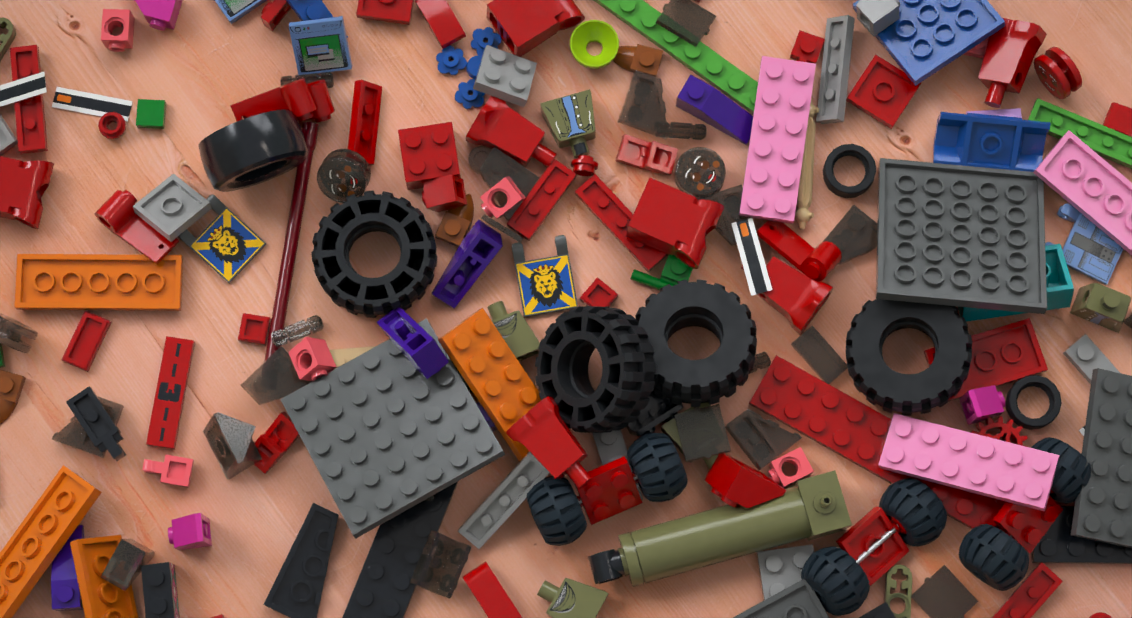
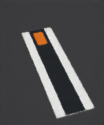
M41 72L0 85V107L46 93L45 73Z
M57 87L52 107L101 117L108 112H116L128 122L133 101Z
M753 218L731 223L751 296L771 291L772 286Z

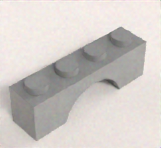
M859 0L856 5L857 19L873 37L900 19L899 0Z

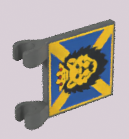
M212 194L206 200L210 202L212 210L218 216L197 238L187 229L178 238L223 279L230 283L264 248L266 243Z
M565 235L555 237L558 256L525 261L523 244L520 242L512 244L524 317L578 307Z

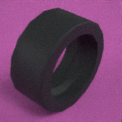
M844 144L833 149L828 155L823 168V179L828 189L835 195L843 198H855L864 194L872 185L876 174L875 160L871 153L862 146L855 144ZM844 156L858 158L865 167L864 179L855 186L842 185L834 176V165L838 159Z
M1038 375L1026 376L1018 380L1008 391L1005 401L1007 413L1013 422L1029 430L1041 429L1050 424L1059 414L1062 404L1060 392L1056 385L1049 379ZM1032 386L1045 391L1050 403L1046 414L1035 419L1023 415L1017 404L1020 392Z

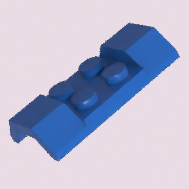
M940 112L933 144V163L1034 172L1043 161L1045 139L1051 124L1050 122L1022 120V118Z

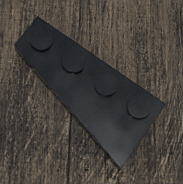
M315 503L312 504L263 605L290 618H317L338 514Z

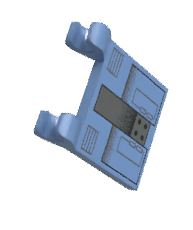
M1064 204L1059 208L1057 215L1060 218L1074 222L1062 248L1067 266L1107 285L1123 248L1070 204ZM1046 242V243H1045V246L1055 245V244H1053V243H1051V242Z

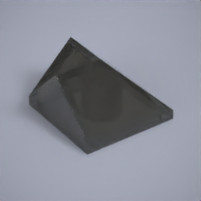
M218 412L213 414L203 432L228 480L262 460V457L252 439L256 426Z

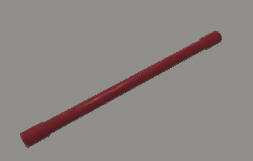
M303 122L302 127L308 156L303 163L297 166L265 360L262 364L259 388L265 390H275L279 369L278 361L313 152L316 148L319 125L313 122Z

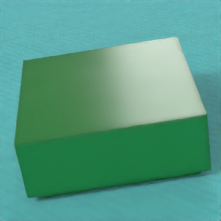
M138 99L137 128L164 129L166 101Z

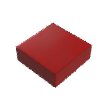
M597 277L582 294L580 300L587 306L610 307L618 297V294Z
M243 313L238 341L266 346L271 318Z

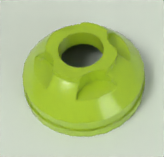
M589 20L578 25L573 31L570 39V49L573 57L580 65L590 69H599L609 65L614 60L619 49V39L614 28L608 23L600 20ZM591 42H598L602 46V52L596 56L590 55L586 50L587 45Z

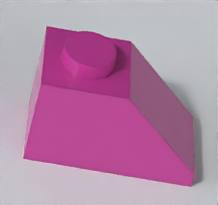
M135 0L152 28L162 31L166 28L174 30L183 0Z
M995 385L969 390L959 399L968 425L984 421L988 417L999 416L1004 412L1003 407L1006 406L1002 392H997Z
M195 513L173 519L172 527L168 528L169 543L174 544V548L177 550L212 546L209 518L202 513Z

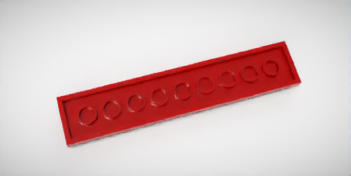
M775 356L749 402L751 406L890 484L907 478H914L923 482L940 498L946 509L947 516L970 529L982 524H989L1001 529L993 519L1006 501L879 468L878 464L892 419L783 358Z

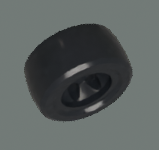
M284 109L261 113L237 121L215 131L199 143L200 157L207 177L213 188L222 192L247 188L278 177L303 163L308 156L306 141L297 119L292 111Z

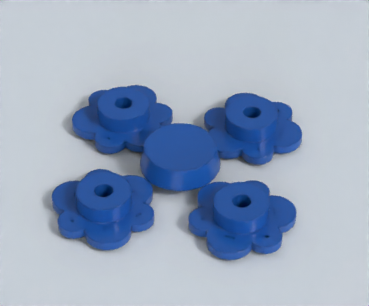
M490 27L484 30H474L472 34L474 40L471 41V47L477 49L478 56H473L468 62L463 57V51L461 49L455 50L451 45L442 49V53H438L436 56V60L439 62L438 71L440 73L446 74L449 72L454 76L458 74V70H463L466 67L468 75L473 78L467 83L461 82L458 85L459 90L455 93V100L458 103H463L465 109H470L472 106L479 108L484 103L483 96L485 93L474 90L473 87L486 45L498 49L497 46L501 43V36L498 33H493V29Z

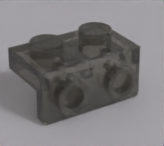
M431 530L410 583L450 599L457 587L463 567L468 560L471 546Z

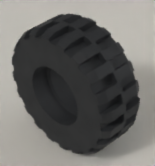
M364 191L363 196L356 197L353 194L346 197V202L341 205L336 203L330 208L331 213L328 217L323 216L319 222L320 229L318 233H314L312 241L314 249L311 252L315 274L322 288L339 307L346 308L348 312L355 315L359 313L365 314L367 318H376L377 315H386L391 310L399 307L404 311L412 306L411 303L416 299L420 300L426 293L425 289L428 284L432 283L434 269L437 267V247L429 223H427L423 213L418 208L411 206L410 201L403 197L398 199L390 192L383 191L381 195L375 194L374 191ZM379 231L392 235L397 240L401 251L400 261L390 273L378 278H367L359 275L352 268L349 260V252L354 242L362 235L370 232Z
M697 279V282H688V280L678 281V284L674 286L668 284L660 288V293L657 295L655 293L651 294L645 300L646 307H640L635 317L639 322L638 326L643 327L649 337L647 339L653 345L655 352L653 354L654 362L656 363V372H654L655 395L661 399L667 397L676 405L681 406L682 403H689L691 407H701V403L709 402L712 405L720 402V398L724 395L727 398L736 393L737 385H744L748 379V372L753 369L755 363L757 329L755 321L751 319V311L747 305L740 304V297L734 292L728 293L725 291V287L715 283L711 285L707 284L706 280ZM698 326L714 333L720 341V347L709 357L689 360L676 355L668 347V340L676 331L682 328Z
M883 299L868 300L862 306V311L854 316L851 328L847 332L846 361L849 375L852 377L859 393L862 392L866 396V400L871 404L882 406L886 412L898 411L902 412V415L912 416V412L925 414L931 412V409L936 406L942 407L948 403L950 397L955 396L960 391L969 373L972 358V338L968 332V324L964 317H960L956 306ZM911 328L928 335L935 347V357L929 368L917 374H901L888 367L882 356V346L885 339L891 333L900 329Z
M599 306L572 308L569 312L561 314L556 319V323H552L545 332V338L539 344L538 349L540 351L535 362V367H537V376L535 378L536 385L539 386L541 392L539 393L542 400L547 396L552 397L558 406L562 420L568 428L575 432L608 433L625 428L639 417L641 409H645L650 400L649 395L654 390L656 363L653 358V354H655L653 345L649 343L647 339L649 336L644 328L638 326L639 322L632 315L626 314L621 309ZM595 348L601 356L603 367L601 381L596 390L591 386L588 375L589 360Z

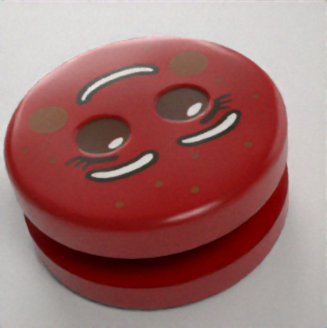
M1053 46L1046 50L1045 55L1041 54L1034 59V69L1038 78L1056 98L1063 100L1070 96L1071 91L1075 92L1082 87V77L1077 66L1060 48Z

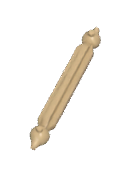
M812 100L810 103L796 204L798 210L795 212L794 218L801 230H804L806 224L814 217V214L810 213L808 208L812 203L816 126L813 117L816 113H819V108L813 105Z

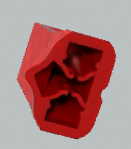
M1003 18L1005 27L989 37L978 77L989 89L984 102L986 105L1000 108L1005 92L1020 93L1035 54L1047 35L1039 25Z
M491 96L482 107L466 135L467 142L486 146L524 167L528 165L532 158L549 167L557 153L541 144L545 137L543 130L511 109L504 100Z
M773 256L766 266L772 290L757 295L786 317L792 328L801 335L827 301L833 287L824 282L810 279Z
M547 396L506 431V434L513 441L523 444L555 479H562L567 474L579 489L592 479L580 464L588 454L562 420L558 406L552 397Z

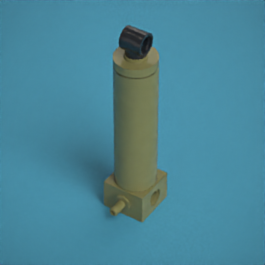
M836 471L799 480L794 486L785 488L786 492L783 496L750 508H745L737 504L736 508L724 505L635 530L631 533L618 535L621 548H618L616 551L615 549L603 551L588 557L595 584L616 580L623 577L622 575H629L631 584L635 587L808 538V541L845 531L852 523Z

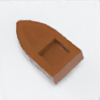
M637 44V46H619L618 53L613 61L627 71L656 79L663 50Z
M471 194L466 195V206L450 209L448 212H445L435 238L456 247L460 246L462 240L467 235L474 216V204Z
M1 369L0 424L6 421L13 413L26 380L24 376Z

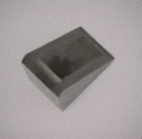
M121 539L101 578L126 591L140 574L141 565H147L155 555V552L133 539Z

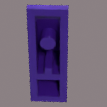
M690 75L677 97L676 107L747 145L750 140L753 116L716 88Z
M478 219L462 240L433 289L432 295L455 309L502 248L501 234Z
M401 307L391 310L377 321L379 327L426 379L438 373L443 366L449 363L436 341Z
M84 525L77 526L52 561L51 598L53 610H83L70 542L76 539H84Z

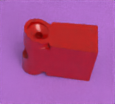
M493 0L487 4L486 18L501 36V39L511 53L522 57L558 31L578 25L585 19V16L573 0Z
M0 156L1 218L17 220L31 228L39 229L43 212L41 197L49 187L54 163L49 161L23 162Z
M650 177L630 220L626 237L670 255H675L687 266L698 269L707 249L705 236L716 228L724 210V205L711 200H697L696 197Z

